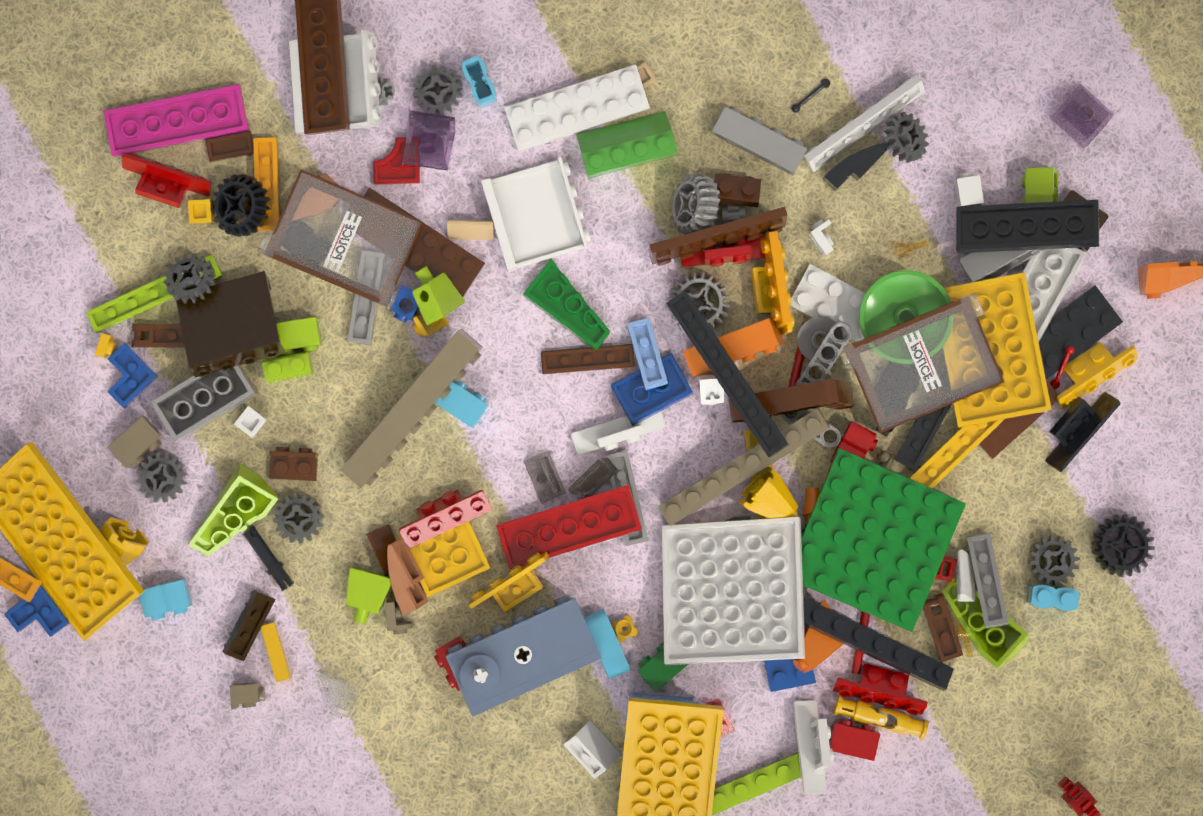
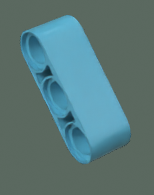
M604 609L585 616L584 619L602 657L600 660L609 680L630 671V667Z

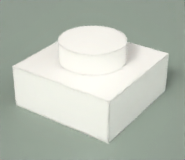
M247 406L234 425L251 438H254L267 422V419L250 406Z

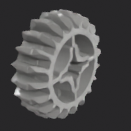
M699 173L687 174L685 178L681 179V183L677 184V190L673 192V207L670 209L673 211L671 219L674 220V226L683 234L714 226V219L718 218L716 214L717 210H719L718 203L720 202V199H718L720 191L717 190V183H714L713 178Z
M701 271L700 278H696V273L692 272L691 280L688 279L687 275H683L685 283L682 284L677 280L675 284L679 287V290L671 288L670 292L677 296L691 285L704 284L698 294H688L692 299H698L705 292L703 302L706 303V306H700L698 309L715 314L706 320L712 330H715L714 321L719 325L723 323L719 315L723 317L728 316L727 312L722 311L723 308H730V304L723 303V300L730 299V295L722 296V292L726 291L727 287L723 286L720 289L717 287L721 283L720 279H717L715 283L711 282L713 274L709 275L708 280L704 279V271ZM709 288L717 295L718 307L707 300ZM668 297V301H670L674 297Z

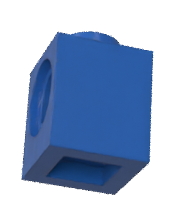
M402 285L391 311L395 313L394 318L406 323L408 319L413 321V317L416 316L419 307L412 294L413 290ZM410 299L413 302L412 309L407 312L402 311V301Z

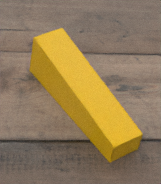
M276 623L263 625L261 631L276 683L292 678Z

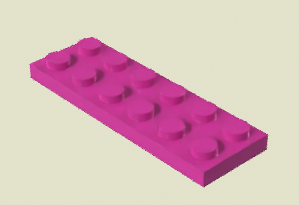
M240 84L103 111L113 157L122 156L123 153H138L249 131Z

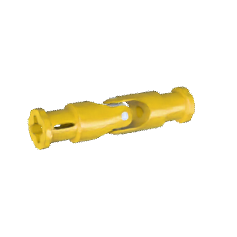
M841 695L837 697L833 715L841 714L848 716L853 721L873 724L876 727L902 735L907 733L918 736L920 740H924L929 725V720H917L910 718L908 714L879 707L877 709L866 702L859 700L854 702L843 699ZM887 713L896 718L894 724L885 725L887 723Z

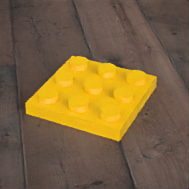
M470 521L409 548L424 576L420 583L427 598L491 568Z

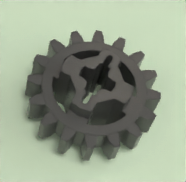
M432 65V71L428 72L424 68L425 75L423 77L421 75L416 76L420 82L413 83V87L418 89V91L413 92V96L419 97L416 101L418 106L424 104L422 109L424 112L431 109L432 116L436 114V111H439L441 116H444L445 109L451 113L453 112L452 105L459 106L456 98L463 97L462 93L458 92L463 86L462 84H456L460 78L458 75L452 77V69L445 72L444 65H441L440 70H436L435 65ZM440 76L447 78L451 83H444L440 80ZM431 78L429 85L423 87L425 82ZM439 85L441 89H444L440 91V95H436L435 92H432L435 90V86ZM452 94L450 100L445 103L444 100L447 95ZM425 98H432L435 100L436 105L428 103Z
M902 112L890 117V120L885 122L887 127L883 129V132L887 134V137L883 139L889 142L886 148L893 150V157L899 155L900 162L906 160V163H910L922 158V155L927 152L925 147L929 146V143L925 141V138L929 136L923 133L925 126H920V119L914 120L912 113L907 115L906 112Z
M193 253L192 257L188 258L184 254L183 260L180 261L176 257L175 265L168 264L171 271L164 272L167 278L164 280V284L167 287L168 293L173 295L176 301L181 298L183 303H186L188 299L196 303V297L199 296L203 300L204 292L211 293L209 286L215 285L213 278L216 275L210 262H207L203 256L198 259L197 255Z
M156 453V459L150 455L147 456L149 462H141L140 464L144 469L137 470L136 472L141 475V478L137 479L136 482L143 484L139 491H147L146 498L154 496V502H159L160 497H162L164 503L168 502V496L173 500L177 499L175 493H183L184 491L180 487L188 483L183 480V477L187 476L188 473L181 471L185 464H177L178 457H174L171 460L170 453H166L164 458H162L161 453ZM161 462L157 469L154 471L150 470L154 464ZM171 466L175 469L177 477L173 476L170 471ZM163 473L167 480L162 481L160 484V479L157 478V475ZM147 479H150L153 483V489L149 486ZM170 484L175 485L170 491L164 493L165 487Z
M296 493L293 500L286 496V503H278L281 509L274 510L278 518L274 519L273 522L279 523V527L275 530L276 532H284L281 537L283 539L290 536V543H294L295 539L298 538V542L301 544L304 542V537L311 541V534L319 535V531L316 528L323 527L324 525L319 522V519L323 518L324 514L318 513L322 506H314L316 499L313 498L308 501L307 494H304L302 499H300L299 494ZM302 503L307 505L313 513H307L303 509ZM290 505H293L292 511L289 513V515L284 516L286 509ZM297 512H299L300 516L309 517L300 521V525H298L297 521L288 520L297 516ZM314 521L312 527L305 532V526L308 522ZM285 524H290L294 528L295 533L289 531Z
M1049 535V541L1043 537L1040 538L1042 544L1034 543L1033 546L1036 551L1029 552L1033 556V560L1028 561V564L1034 565V568L1030 570L1031 573L1038 572L1036 579L1040 581L1045 578L1044 584L1049 585L1051 580L1055 586L1059 585V580L1063 583H1068L1066 577L1074 578L1075 575L1072 570L1079 569V566L1075 565V561L1080 560V557L1074 556L1078 549L1070 548L1072 543L1070 540L1063 543L1064 537L1059 536L1057 541H1055L1054 535ZM1050 545L1059 546L1055 551H1050L1046 548ZM1067 554H1068V558H1069V563H1068V565L1066 564V561H1065V556H1066ZM1040 556L1043 557V565H1042V567H1040V564H1039V557H1040ZM1051 556H1058L1056 559L1059 562L1058 565H1050L1052 563ZM1053 570H1058L1062 573L1057 576L1049 575Z

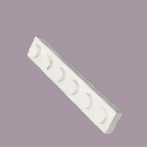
M917 75L905 80L900 87L893 92L887 93L878 103L866 108L860 116L848 121L842 129L830 134L818 146L812 147L804 155L807 165L814 173L925 93L922 80Z

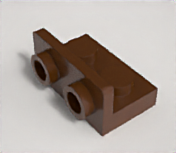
M276 447L275 451H269L271 456L270 479L317 481L318 453H313L312 448H299V452H289L290 447Z

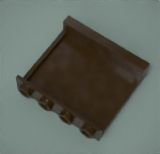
M265 271L209 286L211 293L204 292L203 300L199 296L196 297V303H193L191 299H188L186 303H183L181 298L176 301L188 365L195 377H206L213 372L227 371L235 366L253 364L257 360L274 358L279 354L285 353V349L281 344L271 298V284Z

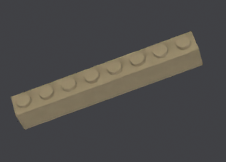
M463 329L458 330L340 471L360 488L366 484L371 486L379 477L376 474L381 467L385 469L392 462L393 458L391 455L394 451L400 452L408 443L405 438L410 433L414 435L423 425L420 422L425 415L429 417L436 410L437 406L434 404L439 398L444 400L452 391L450 385L454 381L458 383L467 372L464 369L469 363L474 365L481 357L479 351L483 346Z
M816 408L780 430L789 445L771 458L767 456L761 445L758 444L666 500L658 507L671 526L830 429V425L820 409Z

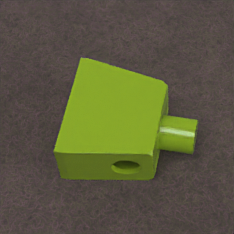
M427 266L415 273L421 286L414 289L412 294L427 326L445 317L465 303V300L445 273H441L433 278Z
M355 567L350 568L346 605L356 608L352 621L366 624L369 612L377 614L380 612L392 587L390 577Z

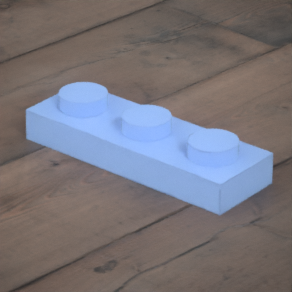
M650 318L628 323L645 389L649 390L668 384Z

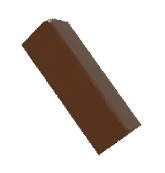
M389 524L366 534L385 576L389 575L387 548L388 545L396 541Z

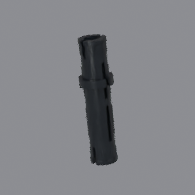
M254 526L250 531L255 538L251 536L249 531H246L243 536L268 569L266 571L268 575L273 576L283 592L287 589L283 580H285L289 587L294 584V581L284 570L282 561L279 562Z

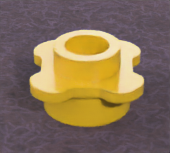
M625 615L622 620H615L611 624L619 642H624L626 638L630 636L635 637L638 634V629L634 627L633 619L629 615ZM624 626L627 627L626 631L622 630Z

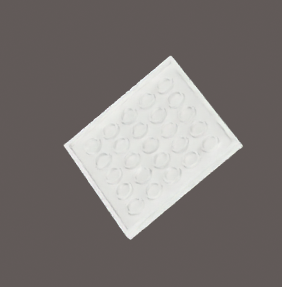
M800 517L662 526L665 665L805 658Z

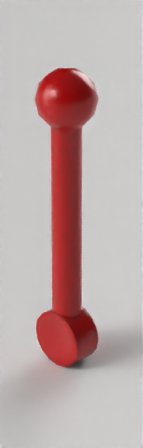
M1071 345L1066 347V355L1055 379L1050 382L1054 389L1059 388L1061 375L1070 355L1075 351Z

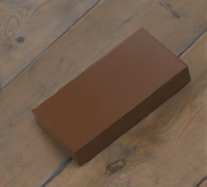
M251 131L205 139L209 162L254 154Z

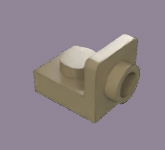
M396 601L385 603L387 631L393 630V634L407 633V629L412 628V623L398 624V620L402 619L399 606H396Z

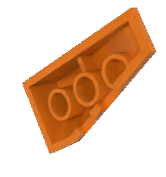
M1197 261L1179 263L1178 265V262L1146 264L1139 267L1140 295H1146L1147 299L1161 298V294L1203 278V263L1198 264Z

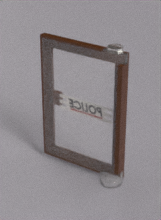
M300 169L274 233L266 231L258 252L387 307L389 303L393 304L398 294L395 291V287L423 221Z
M975 293L844 347L846 352L842 353L846 366L852 365L880 433L1004 382L978 320V316L983 315L984 312Z

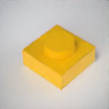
M213 199L188 201L189 224L214 223V214L210 212L213 210V205L210 203Z
M101 333L95 352L96 356L108 359V356L114 353L116 347L114 336Z

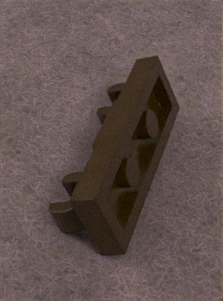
M255 589L251 591V596L248 602L245 603V608L241 612L232 632H230V637L227 643L224 644L222 651L224 654L241 661L245 660L276 600L272 596Z

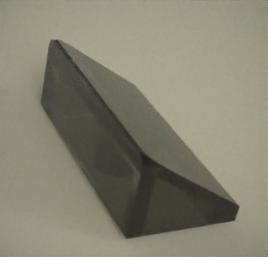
M549 451L523 461L541 504L566 494Z
M609 458L598 459L568 488V491L582 499L593 496L617 473L618 469Z

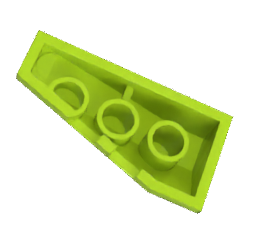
M239 464L224 485L188 545L206 556L211 555L228 543L236 534L244 532L248 529L249 525L264 518L278 500L277 494L259 474Z
M956 576L953 582H950L943 589L944 597L979 654L997 669L1013 659L1030 640L1029 634L1009 617V624L985 628L978 591L975 590V601H958Z

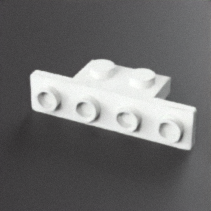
M661 412L634 426L631 425L627 416L573 432L571 435L577 454L581 455L603 447L605 451L618 448V443L627 440L628 444L640 441L641 435L665 428V423Z
M815 700L795 701L793 707L803 794H824L827 792L824 769L832 766L834 759L833 750L830 749L829 745L831 730L829 725H827V719H818L817 702Z

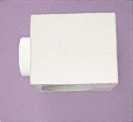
M972 172L960 174L959 178L954 181L957 205H982L984 199L980 175L973 176Z

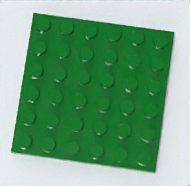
M838 448L801 535L803 586L913 632L966 503Z

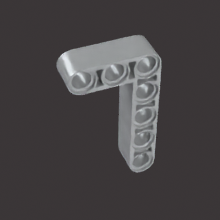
M838 321L831 326L795 385L825 379L851 337V329L846 322ZM839 326L847 329V335L842 339L834 335V330ZM830 346L835 350V354L831 358H825L821 353L822 349ZM813 366H818L822 369V375L814 378L809 374V369ZM812 410L798 411L792 417L782 414L781 417L789 424H792ZM827 420L830 425L828 430L836 432V439L833 441L826 440L823 436L825 432L813 439L824 446L834 447L840 442L841 433L835 424Z

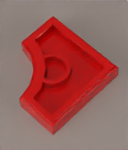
M419 137L396 138L394 148L390 154L383 159L373 161L374 185L420 184Z

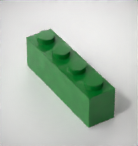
M664 641L655 648L658 652L654 656L650 657L647 655L638 663L640 666L637 669L638 673L655 693L689 665H665Z

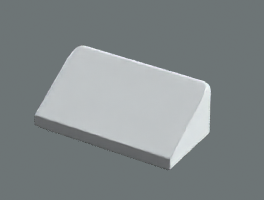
M959 550L955 557L957 559V600L973 602L975 601V583L971 555L964 550Z

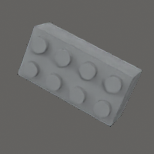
M239 365L227 371L213 372L206 377L192 376L151 401V404L174 442H181L253 398L258 392L242 366Z

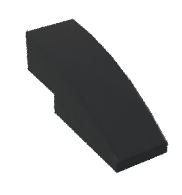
M889 142L873 145L850 155L835 165L822 179L834 191L850 175L858 181L888 150L886 147L889 145Z

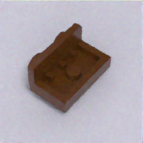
M715 173L714 183H717V190L720 191L718 195L719 203L749 207L759 206L761 179L751 176L740 177L727 173Z

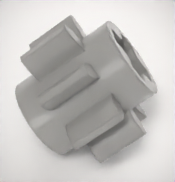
M377 77L381 89L379 105H388L387 100L394 98L395 88L390 83L389 78Z
M727 204V207H721L722 224L746 218L745 206Z

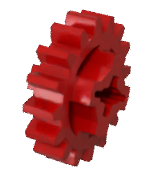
M1065 776L1058 783V786L1064 792L1061 798L1078 816L1101 815L1094 806L1097 800L1079 781L1074 784Z

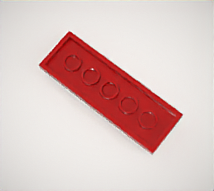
M629 485L496 525L509 570L517 565H526L528 563L527 560L536 553L541 555L547 552L548 558L643 529Z

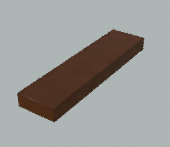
M633 344L601 346L597 351L591 347L541 351L543 375L635 367Z
M1046 381L1050 404L1052 406L1055 402L1058 401L1057 396L1059 394ZM1044 412L1004 419L979 443L980 447L991 459L995 458Z

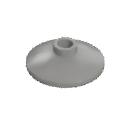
M818 316L807 320L801 326L797 336L799 350L807 359L810 360L821 344L816 341V336L822 334L825 337L831 326L836 323L834 320ZM839 326L834 330V335L842 339L844 338L843 332ZM826 346L822 349L821 353L825 358H831L834 356L835 350L830 346Z

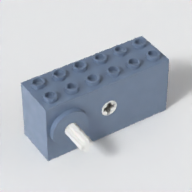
M565 595L554 600L555 605L548 608L547 605H543L533 610L534 615L526 617L523 614L512 619L513 624L507 627L501 624L490 629L491 634L483 637V634H478L470 638V643L463 647L459 643L448 648L449 653L445 654V657L472 717L602 658L575 598H569V596ZM520 648L523 651H527V653L524 655V660H522L519 657L516 658V655L519 654L518 650Z

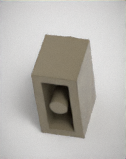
M141 416L107 448L125 468H131L132 466L136 468L145 460L143 456L149 450L154 452L162 445L160 440L164 436L146 416Z

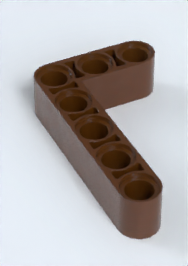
M837 379L821 380L755 393L771 417L820 407L834 410L854 407L851 383ZM728 399L731 421L733 423L745 422L731 400Z

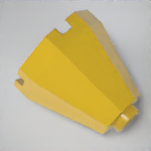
M769 466L764 468L767 471L764 475L759 472L753 477L742 492L745 496L744 500L740 498L738 501L746 509L769 519L796 517L798 514L796 511L798 505L780 474Z
M110 517L105 521L100 532L125 566H127L146 549L150 541L139 529L135 533L127 528L130 525L127 521Z

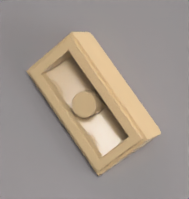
M448 220V239L494 240V223L492 221Z

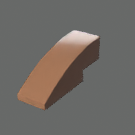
M399 538L388 545L387 560L392 589L404 616L417 610L429 601L419 584V581L424 579V576L408 545L404 542L403 538Z

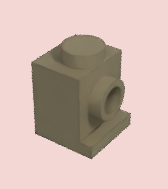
M260 682L230 685L231 709L238 708L239 704H242V708L256 707L257 702L266 700L265 687H261Z

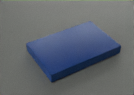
M672 353L661 358L668 384L646 390L641 372L638 370L610 385L632 426L694 394Z

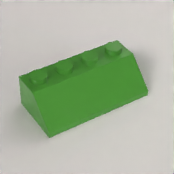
M665 111L576 134L588 179L675 157L678 153Z

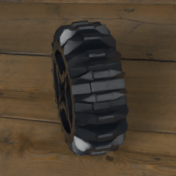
M245 174L231 175L230 178L223 179L224 184L217 185L219 192L213 193L216 199L210 202L212 205H215V208L210 211L216 214L213 221L219 223L218 228L225 230V233L236 237L250 236L251 233L258 232V227L264 226L262 220L269 218L266 215V210L271 209L267 206V202L271 199L265 196L268 190L262 188L263 183L257 181L255 177ZM245 188L243 192H240L238 195L236 194L239 189ZM243 216L246 217L243 222L236 223L238 219H241Z
M1123 514L1120 520L1118 515H1113V522L1109 518L1105 519L1107 527L1102 524L1098 525V528L1102 531L1101 533L1093 532V536L1099 539L1098 541H1091V545H1098V549H1094L1091 552L1092 554H1100L1095 559V562L1100 563L1104 561L1101 569L1106 570L1109 567L1110 575H1114L1117 570L1118 577H1123L1124 571L1127 576H1132V568L1136 573H1140L1139 564L1147 567L1148 564L1144 559L1153 558L1152 555L1147 553L1148 550H1155L1154 546H1148V542L1154 541V537H1146L1151 532L1150 528L1142 530L1145 522L1140 521L1136 524L1137 517L1132 516L1129 520L1128 515ZM1120 527L1117 538L1113 541H1106L1108 535L1114 529ZM1128 527L1136 532L1140 544L1131 541ZM1123 539L1127 545H1133V547L1123 548V552H1121L1122 548L1113 546V544L1123 543ZM1106 548L1115 550L1118 564L1109 558ZM1138 550V556L1132 562L1125 564L1129 553Z

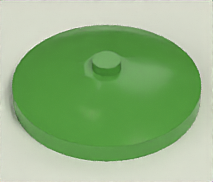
M911 270L889 273L878 279L868 289L862 300L859 323L863 337L867 338L951 302L945 289L935 279L924 273ZM953 313L949 314L950 316L905 335H907L909 342H912L909 334L913 333L915 340H917L918 337L915 331L919 330L927 352L931 357L944 346L949 338L953 326ZM905 335L876 347L873 343L868 344L874 352L886 360L901 364L914 363L903 337Z

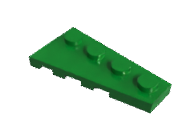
M552 258L523 293L526 299L595 351L598 350L611 332L594 310L584 301L581 294L571 285L564 273L559 270Z

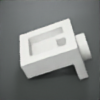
M821 219L812 225L813 231L808 234L823 257L834 250L832 248L834 243L827 233L823 235L821 232L832 224L830 219L825 223Z
M699 376L701 405L724 403V390L715 376Z

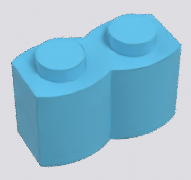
M475 56L463 61L462 70L466 81L471 86L476 104L482 109L497 103L496 91L493 83L488 78L483 60L479 56Z
M186 578L143 589L145 592L139 596L144 617H151L152 621L165 618L166 612L174 611V615L188 612L187 607L193 605Z
M1043 584L1028 586L1027 603L1039 608L1054 607L1064 611L1078 609L1079 592L1075 589L1062 586L1053 588Z

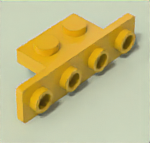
M779 240L783 262V260L785 259V250L784 247L781 246V242ZM764 267L752 268L750 271L756 315L770 314L773 305L772 299L768 296V276L765 275ZM784 269L785 282L787 283L788 272ZM787 292V294H788L789 306H790V305H791V295H790L789 292ZM792 314V322L785 327H780L781 335H787L792 332V328H794Z
M1099 342L1065 366L1064 373L1074 385L1057 396L1060 408L1070 407L1078 397L1092 393L1101 383L1113 379L1119 371L1132 366L1138 359L1136 348L1132 345L1113 357L1104 345Z
M548 553L534 554L523 567L517 565L508 572L509 576L502 579L499 577L489 584V589L485 591L480 589L471 595L472 600L468 604L469 608L472 609L493 595L505 613L541 590L543 585L533 572V569L547 560Z

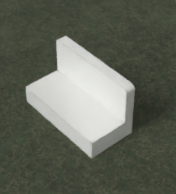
M588 721L575 735L564 743L568 751L594 779L605 772L620 756V752L591 721Z

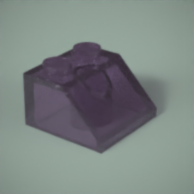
M1079 84L1049 118L1082 148H1085L1103 130L1114 116V113L1083 85Z
M409 110L402 164L447 171L455 137V117Z

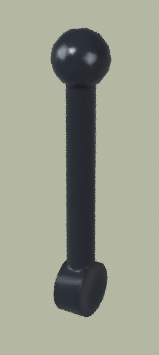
M823 79L821 85L798 104H793L791 110L794 113L799 112L800 107L823 88H828L830 81Z

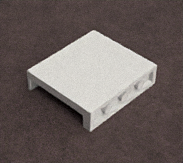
M361 30V34L343 36L350 130L381 126L380 119L382 118V109L379 106L381 89L377 79L379 64L376 60L375 51L377 49V40L374 33ZM298 40L289 41L295 132L305 135Z
M561 157L553 162L492 180L489 178L481 181L508 271L588 248L587 242L591 241L588 229H583L580 220L584 219L581 206L576 207L574 198L578 197L574 184L569 185L567 176L571 175L568 163H563Z

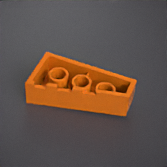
M772 318L718 337L734 362L742 360L743 363L756 359L755 354L764 352V355L777 351V346L785 344L781 330L776 328L775 321ZM695 346L683 351L692 377L713 375Z

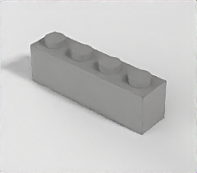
M725 106L711 134L793 176L807 148L803 147L804 143L793 137L791 140L784 137V133L777 128L771 127V129L763 126L761 120L753 116L750 119L743 116V112L734 106H730V108Z
M1046 249L965 253L959 259V262L967 278L972 283L997 278Z

